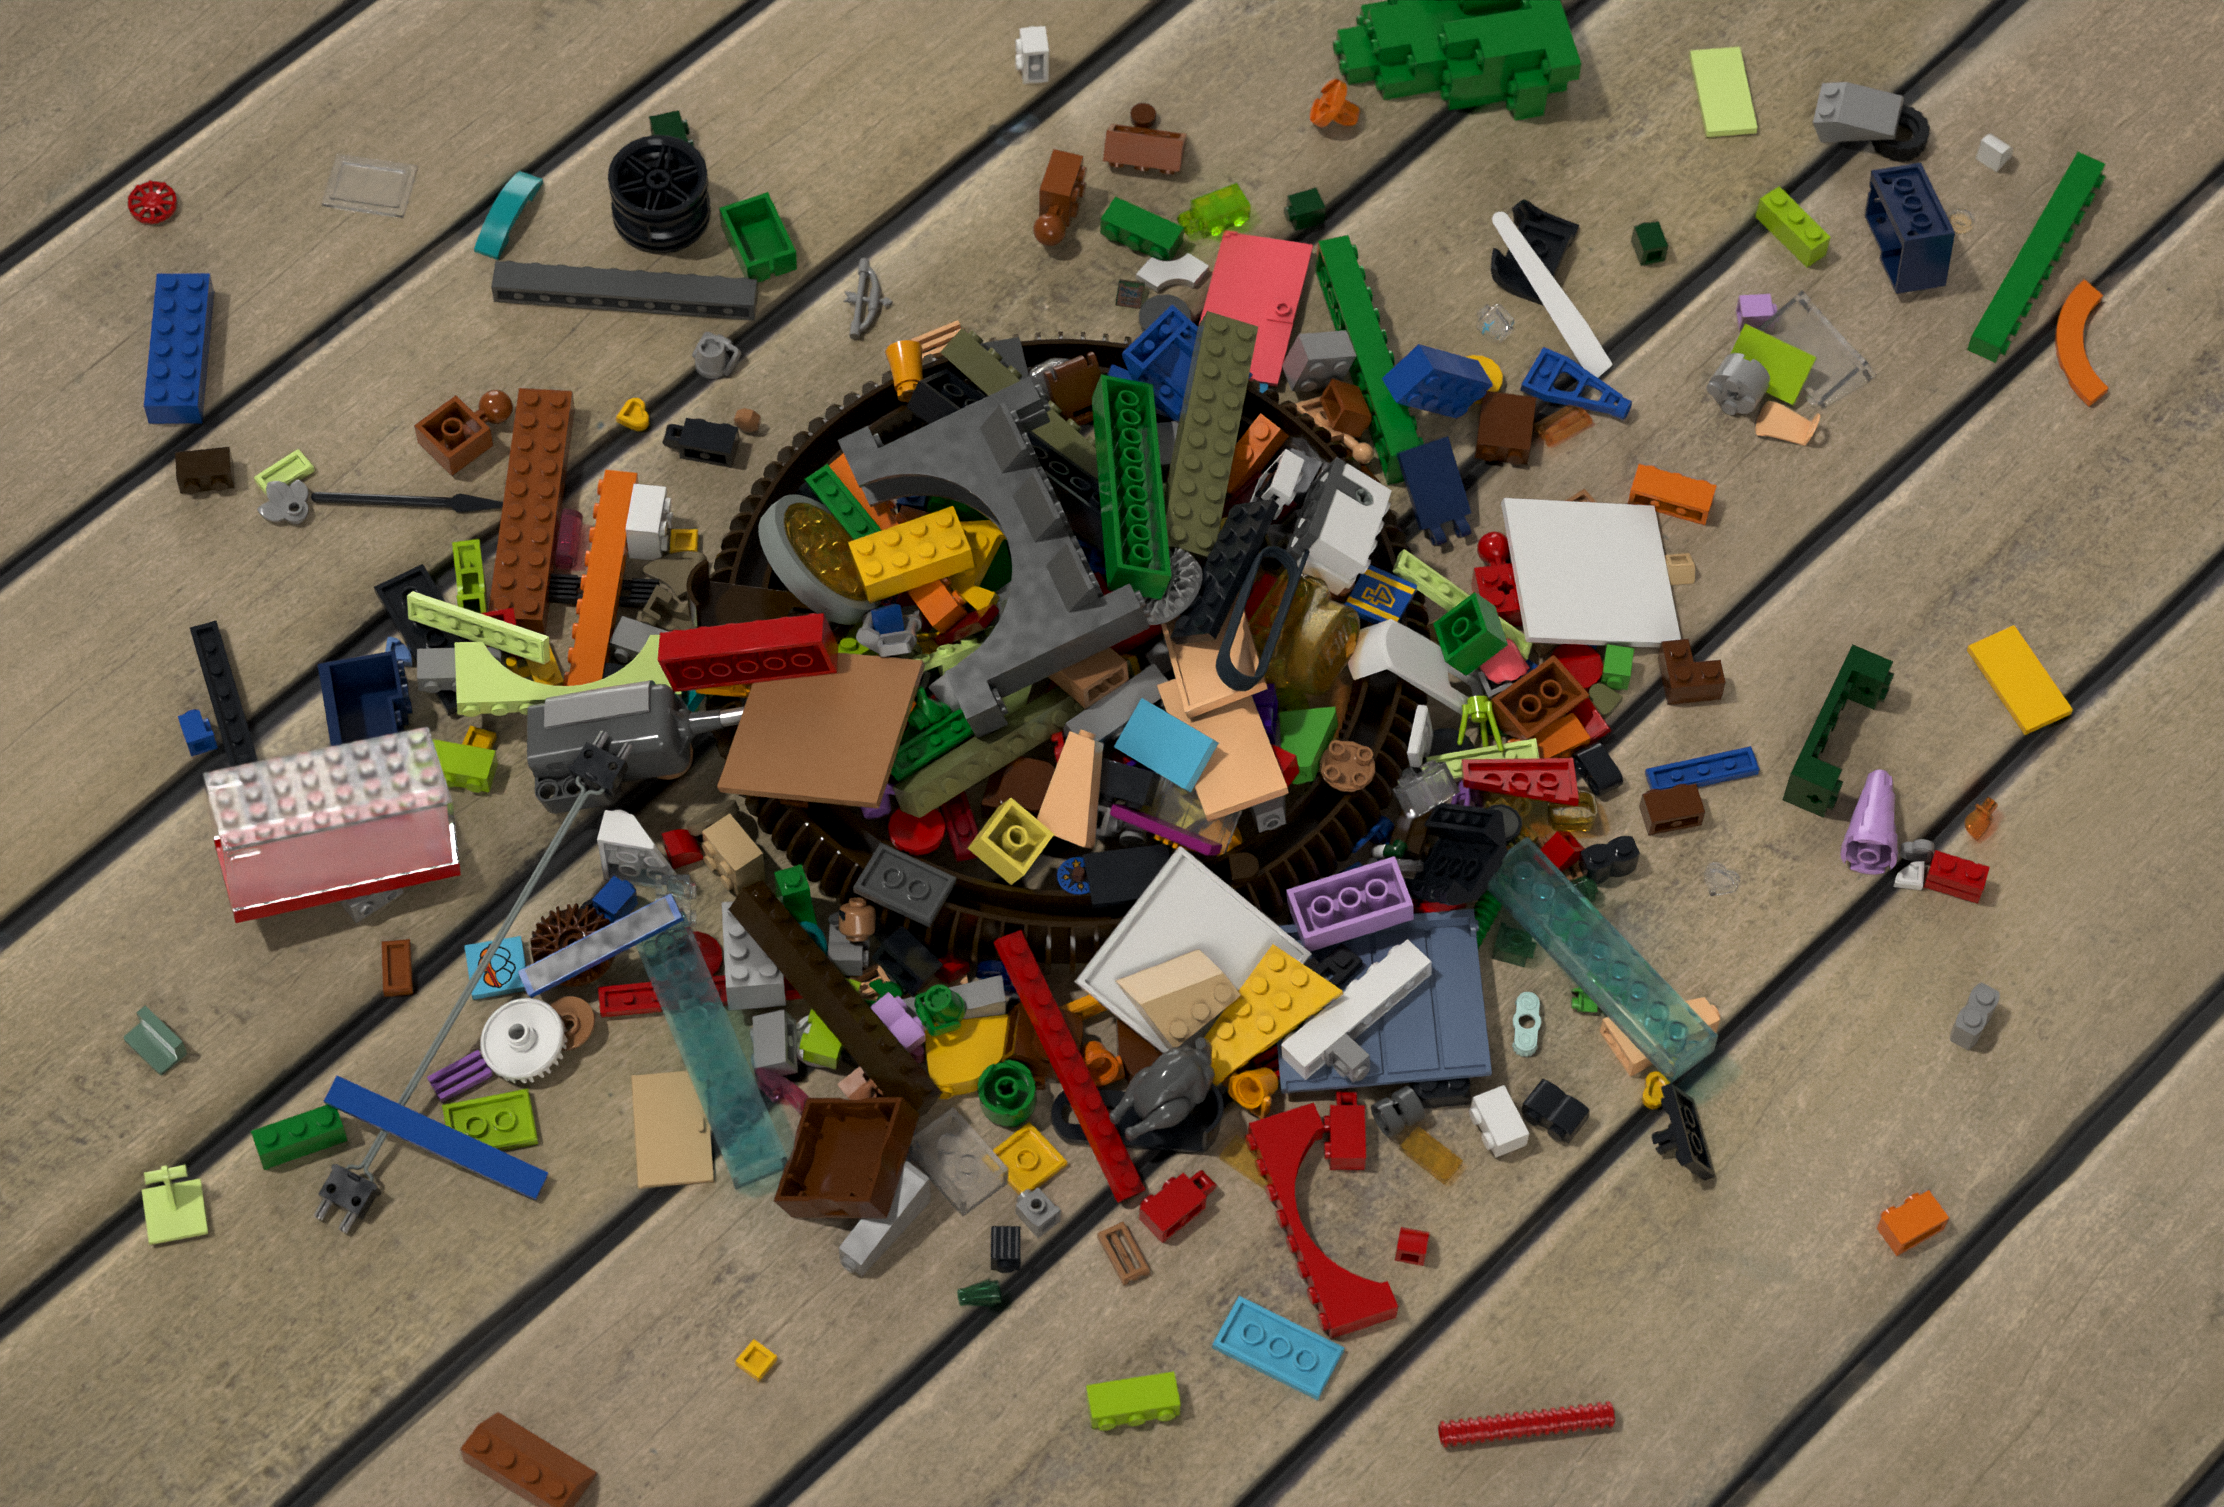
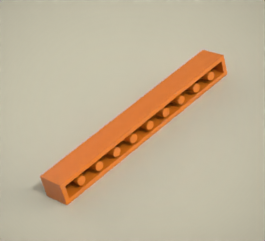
M605 469L604 479H599L597 494L601 495L600 502L594 504L593 519H596L595 527H590L589 543H592L591 551L587 550L585 555V567H588L587 575L582 574L580 588L584 592L583 598H578L576 614L579 615V621L574 623L572 628V639H575L574 647H569L568 663L571 666L570 672L565 671L563 686L583 685L603 679L605 663H609V641L615 629L628 554L625 529L633 485L639 484L637 473Z

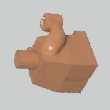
M860 1066L837 1084L849 1100L885 1097L883 1092Z

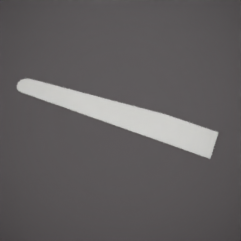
M1496 212L1492 217L1493 224L1579 363L1597 378L1600 377L1613 364L1587 322L1509 216L1504 212Z

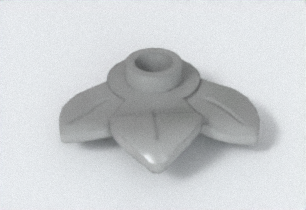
M300 480L294 481L290 486L281 481L267 483L266 492L269 501L258 507L259 514L272 522L282 520L292 524L303 522L309 513L306 503L309 496L307 486ZM294 507H299L298 511L292 512L290 511V509Z

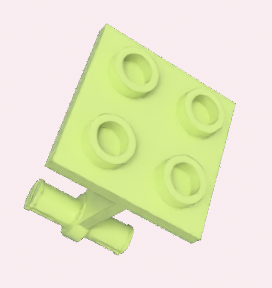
M186 1164L168 1168L166 1165L161 1166L160 1170L144 1172L146 1185L164 1181L165 1184L164 1186L142 1190L149 1245L209 1234L201 1179L174 1184L172 1182V1179L188 1177Z

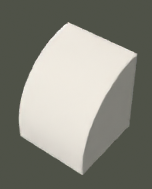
M1988 134L1981 140L1976 159L1997 172L2012 156L2013 148L1992 134Z

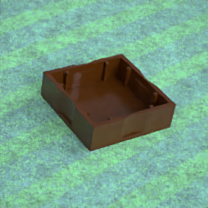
M870 1097L860 1100L807 1098L795 1134L794 1147L785 1164L774 1202L792 1218L887 1219L920 1114L902 1097Z

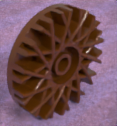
M577 903L574 904L573 908L570 904H567V909L561 911L560 907L557 906L556 913L550 910L549 917L545 919L542 916L541 923H536V931H532L530 949L533 962L535 963L610 924L609 919H605L603 913L601 916L597 914L594 907L590 910L588 905L585 906V909H581ZM615 956L559 985L575 987L594 982L609 970Z

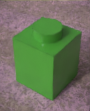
M1607 644L1601 684L1608 686L1612 690H1628L1634 648Z

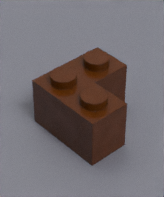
M1689 639L1661 642L1658 662L1667 705L1722 699L1726 682L1721 660L1693 662Z

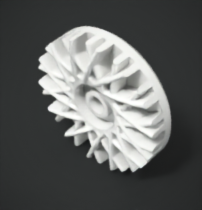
M521 998L510 1001L498 1008L487 1020L480 1041L482 1056L498 1077L502 1076L506 1081L511 1080L513 1083H516V1080L526 1083L528 1079L534 1082V1076L539 1075L543 1078L544 1071L550 1074L551 1070L549 1067L553 1063L556 1066L559 1064L556 1059H563L560 1052L562 1048L566 1049L565 1043L568 1042L564 1033L567 1031L564 1026L565 1024L555 1009L544 1001L534 998Z

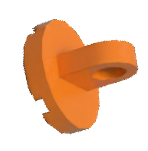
M1338 79L1329 81L1321 89V93H1323L1321 99L1317 98L1313 102L1310 111V121L1320 128L1327 126L1332 120L1344 126L1355 125L1358 122L1360 110L1355 104L1345 99L1347 95L1346 83Z

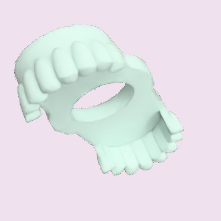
M1523 992L1517 997L1515 1001L1516 1013L1512 1021L1515 1029L1514 1042L1512 1043L1513 1051L1517 1055L1520 1054V1057L1524 1056L1526 1058L1532 1056L1538 1048V1030L1541 1026L1539 998L1532 992ZM1524 1015L1531 1016L1535 1020V1025L1529 1029L1523 1028L1519 1024V1018Z

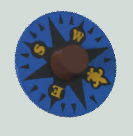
M1074 857L1063 862L1057 872L1060 886L1068 893L1075 895L1089 893L1083 857Z

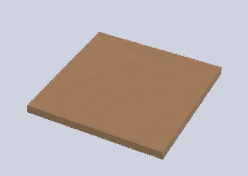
M838 653L837 673L753 683L717 786L719 792L879 809L925 668L923 660Z

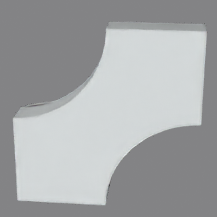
M1189 253L1174 261H1160L1151 257L1136 274V280L1156 292L1170 285H1185L1194 288L1209 271V265Z

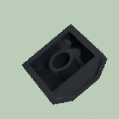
M1469 1078L1409 1083L1410 1088L1416 1093L1424 1109L1469 1105L1471 1103Z

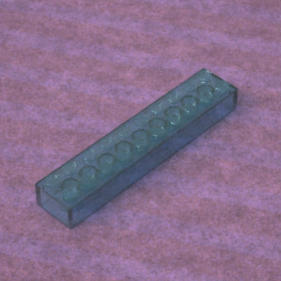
M1528 837L1507 851L1501 868L1494 873L1488 883V891L1670 1083L1674 1082L1714 1051L1718 1035Z
M681 908L680 911L684 921L635 945V948L734 1188L737 1190L783 1171L788 1160L683 908Z

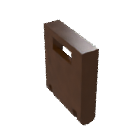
M1093 352L1086 354L1089 365H1087L1086 359L1081 355L1053 367L1055 377L1057 378L1055 380L1049 370L1043 372L1051 401L1062 410L1059 416L1065 421L1071 418L1079 426L1093 421V410L1077 417L1073 416V412L1092 405V395L1101 376L1097 358Z

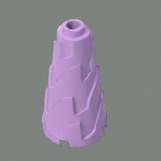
M1879 769L1868 774L1864 789L1859 797L1849 828L1841 845L1840 855L1843 863L1845 864L1846 860L1851 863L1850 869L1859 873H1885V867L1890 865L1891 870L1896 865L1898 857L1897 834L1894 824L1895 794L1893 793V779L1884 770Z

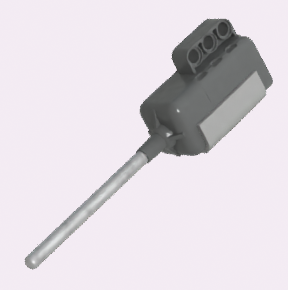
M653 680L548 697L545 703L530 705L527 714V761L535 777V796L550 813L569 812L580 795L581 788L576 785V779L572 777L568 767L573 765L585 743L593 744L600 731H604L609 737L604 743L602 750L617 756L624 743H629L633 746L631 753L626 759L629 769L616 789V796H610L605 793L600 795L590 794L580 810L614 804L621 796L622 782L678 774L685 771L690 763V742H692L695 735L723 729L726 726L738 725L744 707L692 712L670 686L656 684ZM580 781L585 787L586 792L589 790L599 791Z

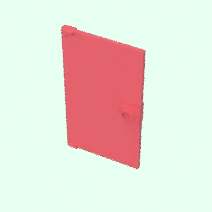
M1225 230L1222 235L1200 323L1206 312L1209 311L1258 326L1250 373L1253 374L1251 378L1256 379L1261 384L1278 387L1313 245Z

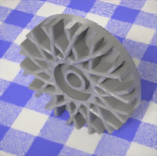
M1175 548L1174 553L1169 550L1171 579L1162 599L1143 597L1151 615L1146 618L1149 625L1163 624L1176 618L1192 604L1199 593L1202 584L1201 566L1191 554L1181 548L1179 550Z

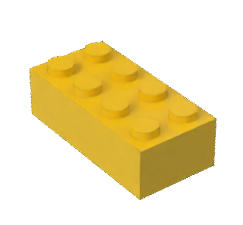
M954 506L848 542L853 563L869 604L975 567L970 545Z

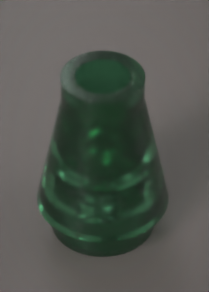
M988 1278L970 1286L957 1289L960 1306L995 1307V1304L1002 1303L999 1280L992 1281L991 1278Z

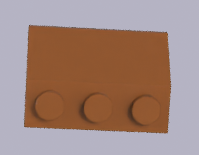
M1111 124L1106 131L1103 161L1109 162L1111 167L1123 168L1124 164L1134 165V169L1139 171H1149V168L1160 169V173L1173 175L1175 171H1180L1182 167L1187 134Z
M1553 655L1496 695L1491 701L1497 726L1502 732L1521 740H1529L1589 698L1590 695Z

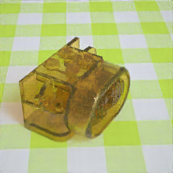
M1284 569L1249 621L1259 660L1288 584L1289 576L1286 569ZM1304 573L1301 575L1270 664L1264 675L1266 684H1275L1276 691L1278 688L1288 686L1291 689L1313 696L1324 694L1332 687L1355 651L1360 634L1358 613L1351 606L1334 602L1324 580Z

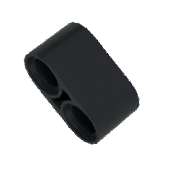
M1596 741L1572 753L1575 768L1595 796L1599 797L1623 785V777L1620 770L1601 743Z

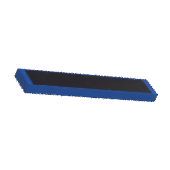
M670 893L518 971L528 996L533 998L684 921V918L674 896Z

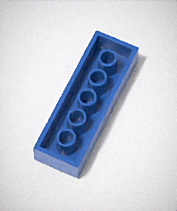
M210 273L157 274L144 397V409L149 424L203 423L215 292Z

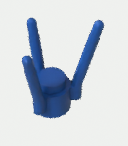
M1381 815L1374 827L1367 828L1368 835L1353 847L1352 853H1356L1369 840L1374 844H1389L1392 837L1391 834L1395 828L1391 820Z

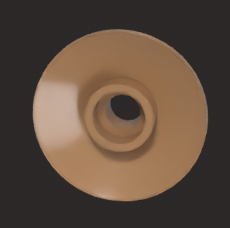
M575 996L562 997L549 1004L558 1013L566 1029L570 1024H574L570 1030L564 1032L568 1042L565 1043L566 1049L562 1048L561 1051L572 1050L584 1044L591 1036L595 1026V1015L591 1006L585 1000Z

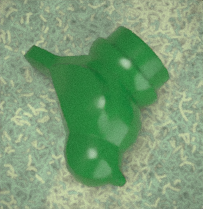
M919 686L917 690V704L907 721L915 730L921 731L923 728L926 729L929 724H935L950 715L952 709L944 702H937L928 698L924 688Z

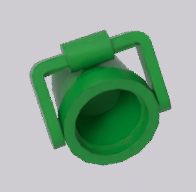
M935 985L928 989L927 992L918 994L915 997L914 1006L916 1014L930 1035L938 1036L961 1027L960 1022L965 1016L966 1005L958 993L952 991L947 986Z

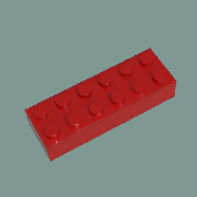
M811 613L804 616L781 617L779 619L755 620L753 622L728 623L720 626H702L695 629L662 632L659 636L657 661L674 692L834 674L837 673L839 645L824 613Z

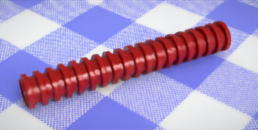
M1605 1401L1604 1405L1601 1402H1596L1595 1406L1592 1403H1587L1586 1407L1579 1404L1577 1408L1570 1405L1568 1409L1562 1406L1559 1407V1410H1556L1553 1407L1550 1408V1411L1546 1409H1541V1412L1532 1410L1531 1413L1523 1411L1520 1415L1518 1412H1514L1511 1416L1509 1413H1505L1503 1417L1500 1414H1495V1418H1492L1491 1415H1486L1485 1419L1478 1416L1476 1420L1469 1417L1467 1421H1464L1462 1418L1458 1419V1422L1454 1420H1449V1423L1440 1421L1438 1432L1440 1443L1444 1448L1448 1447V1444H1452L1454 1447L1457 1446V1443H1461V1445H1466L1467 1442L1475 1444L1476 1441L1485 1443L1487 1439L1489 1442H1494L1496 1438L1498 1441H1503L1504 1437L1512 1440L1513 1436L1521 1439L1522 1435L1529 1438L1531 1434L1537 1437L1540 1436V1433L1549 1435L1550 1432L1558 1434L1559 1431L1567 1433L1568 1430L1577 1432L1579 1428L1581 1431H1586L1588 1427L1590 1430H1595L1596 1426L1599 1429H1604L1605 1425L1613 1428L1615 1412L1610 1401Z

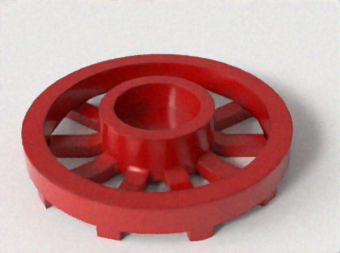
M149 180V182L137 184L135 189L128 195L129 212L134 219L141 223H161L170 218L177 208L176 194L166 182ZM163 189L166 190V191H168V192L163 193L162 195H160V193L162 192ZM138 193H141V194L143 195V197H141V196H136V195H137ZM172 196V201L163 200L166 197ZM133 200L141 201L140 203L132 205ZM164 205L171 206L168 211L163 208ZM143 207L139 214L134 211V209ZM159 212L163 213V215L155 217V214ZM145 213L151 214V218L143 217Z

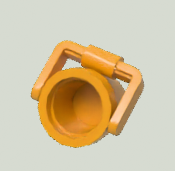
M1265 1067L1252 1071L1247 1070L1241 1074L1235 1072L1229 1079L1228 1094L1241 1106L1260 1119H1263L1270 1113L1272 1101L1270 1096L1278 1089V1078L1271 1069Z

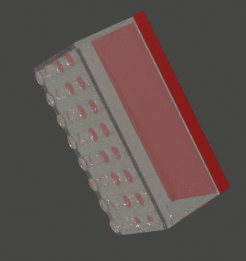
M429 727L203 773L214 846L235 923L461 875L453 801Z

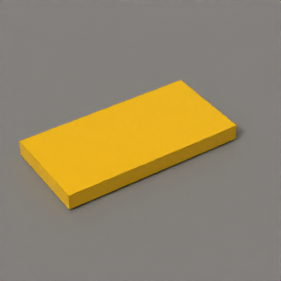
M2015 625L1968 645L1967 652L2024 735L2071 715L2072 707Z

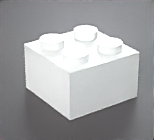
M642 484L633 485L625 529L629 558L654 561L662 557L663 551H668L669 535H667V528H672L673 512H671L672 499L667 498L666 487Z

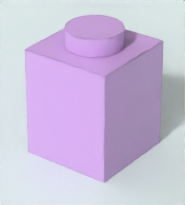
M1771 294L1739 295L1736 307L1739 332L1742 331L1745 324L1760 331L1771 330L1773 320L1777 319V306L1772 304Z

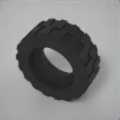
M1902 105L1898 125L1905 126L1912 131L1913 137L1911 140L1905 142L1894 139L1871 140L1876 152H1879L1882 157L1899 162L1911 161L1913 158L1919 157L1921 152L1925 150L1930 134V125H1928V120L1923 116V113L1915 110L1914 107Z

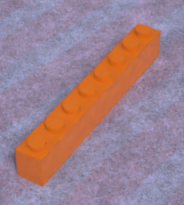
M844 453L829 465L881 530L908 522L900 512L896 513L893 508L896 504L893 500L870 507ZM949 577L907 591L932 627L942 634L965 615L969 614L963 606L966 603L965 599L957 590L952 591L949 585L952 581Z

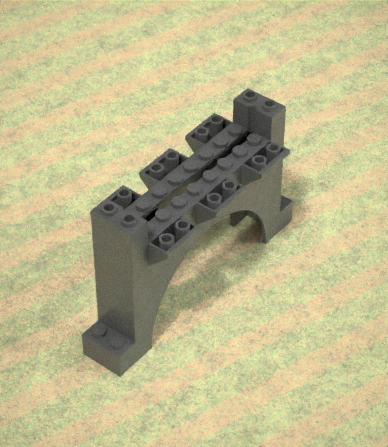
M1030 377L885 446L878 433L873 435L868 426L838 440L859 487L862 488L870 507L909 496H934L951 499L968 505L986 516L1001 530L1008 540L1012 560V582L1005 609L997 625L982 645L958 665L945 671L965 718L977 739L1008 725L1004 715L1009 712L1002 698L1150 628L1146 618L1151 615L1140 591L1134 593L1131 585L1128 584L1105 596L1103 595L1060 502L1038 460L1026 433L1051 422L1047 414L1051 408L1040 384L1034 386Z

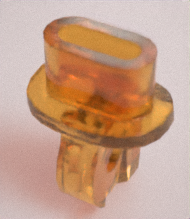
M1987 797L1981 806L1976 804V809L1965 819L1964 825L1967 832L1977 841L1990 827L1994 818L1992 813L1998 807V804L1990 797Z

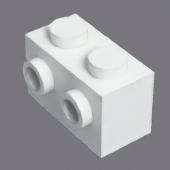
M1045 26L1020 28V39H1015L1017 54L1015 55L1016 69L1022 72L1023 84L1049 82V48Z
M1505 1085L1473 1097L1471 1109H1469L1470 1118L1474 1125H1479L1482 1131L1481 1137L1487 1150H1492L1495 1158L1527 1146L1529 1132Z

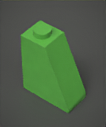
M1335 706L1279 712L1281 749L1296 755L1300 771L1293 780V784L1314 781L1320 768L1321 756L1329 747L1338 728Z

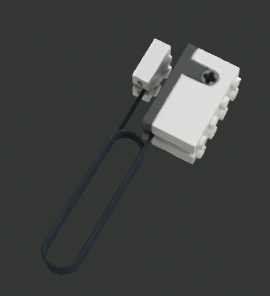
M1285 449L1259 478L1250 502L1273 499L1279 505L1273 518L1275 520L1281 513L1283 505L1286 504L1288 506L1296 495L1294 487L1297 486L1303 476L1301 468L1304 460ZM1338 457L1314 480L1308 488L1286 550L1277 546H1268L1259 553L1260 546L1243 581L1216 659L1215 667L1217 674L1225 685L1236 691H1248L1263 678L1267 672L1302 574L1338 595L1345 587L1349 589L1353 585L1359 573L1364 574L1371 563L1368 557L1374 551L1378 542L1375 540V537L1384 525L1382 517L1387 513L1391 505L1388 502L1391 494L1390 489L1348 463L1345 465L1346 462ZM1262 557H1272L1283 564L1289 579L1255 675L1252 677L1242 674L1235 668L1231 662L1230 650Z

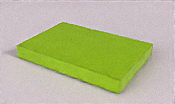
M1747 324L1744 325L1730 353H1740L1745 355L1743 359L1750 362L1752 359H1755L1761 363L1770 376L1769 387L1766 393L1792 405L1795 404L1817 360V357Z
M528 1088L442 1105L446 1126L500 1151L538 1144Z

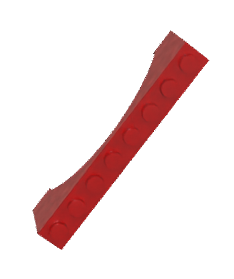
M1313 1102L1249 1123L1245 1141L1249 1151L1255 1152L1257 1157L1255 1166L1259 1176H1264L1267 1182L1265 1186L1267 1197L1270 1202H1275L1278 1209L1275 1211L1278 1224L1281 1228L1285 1227L1288 1234L1286 1237L1290 1253H1295L1299 1262H1296L1299 1276L1301 1279L1306 1278L1309 1286L1307 1288L1309 1301L1312 1305L1316 1304L1320 1313L1317 1314L1320 1328L1322 1331L1327 1330L1331 1340L1396 1318L1398 1304L1388 1281L1380 1283L1369 1280L1337 1265L1314 1244L1300 1220L1295 1199L1296 1178L1308 1151L1316 1141L1323 1139L1324 1125Z

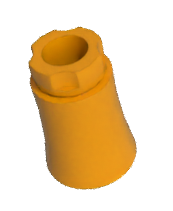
M903 340L889 345L885 350V354L891 368L898 400L908 403L918 382L923 379L922 345L916 341Z

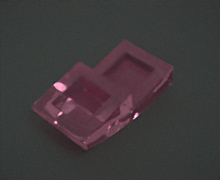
M757 1068L754 1071L756 1084L774 1103L783 1096L802 1115L806 1100L809 1098L803 1090L788 1079L772 1071Z

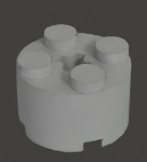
M1740 353L1727 355L1706 387L1707 392L1713 396L1721 405L1722 410L1728 415L1752 412L1769 387L1770 376L1765 367L1755 359H1752L1751 362L1743 359L1745 355Z

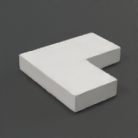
M1418 705L1407 751L1410 767L1420 768L1423 757H1428L1431 750L1434 734L1429 710L1424 705Z

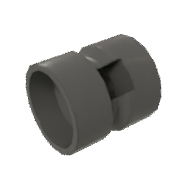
M1405 1086L1392 1093L1391 1099L1385 1097L1371 1105V1112L1377 1126L1388 1138L1403 1131L1405 1124L1412 1126L1425 1119L1422 1103L1409 1086Z

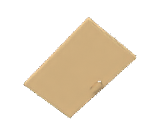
M706 1069L632 1075L638 1188L714 1182Z

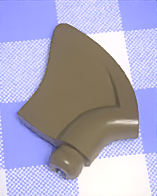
M694 551L677 552L648 563L642 570L645 576L658 579L661 583L667 585L679 599L687 595L686 584L691 570L704 559L707 560V557L702 553Z

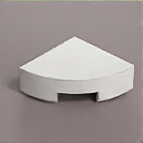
M1924 861L1912 862L1899 871L1893 887L1922 890Z

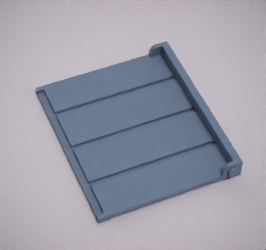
M1474 909L1414 914V920L1311 951L1312 955L1308 960L1315 957L1320 964L1342 943L1362 959L1363 965L1344 984L1341 983L1338 986L1343 993L1353 980L1362 978L1372 964L1375 962L1380 963L1387 957L1389 951L1395 945H1401L1407 939L1431 960L1432 975L1354 1039L1370 1055L1369 1073L1361 1081L1356 1080L1353 1083L1347 1076H1340L1333 1065L1329 1068L1326 1064L1305 1080L1282 1058L1281 1044L1284 1039L1279 1040L1277 1048L1281 1094L1492 1076L1476 931H1479L1478 919L1475 920ZM1295 924L1279 926L1302 945ZM1327 971L1325 973L1328 980L1333 977L1331 972ZM1304 1022L1293 1032L1296 1033L1300 1028H1302Z

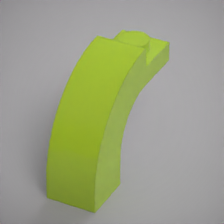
M480 539L452 542L458 606L480 614L488 612Z

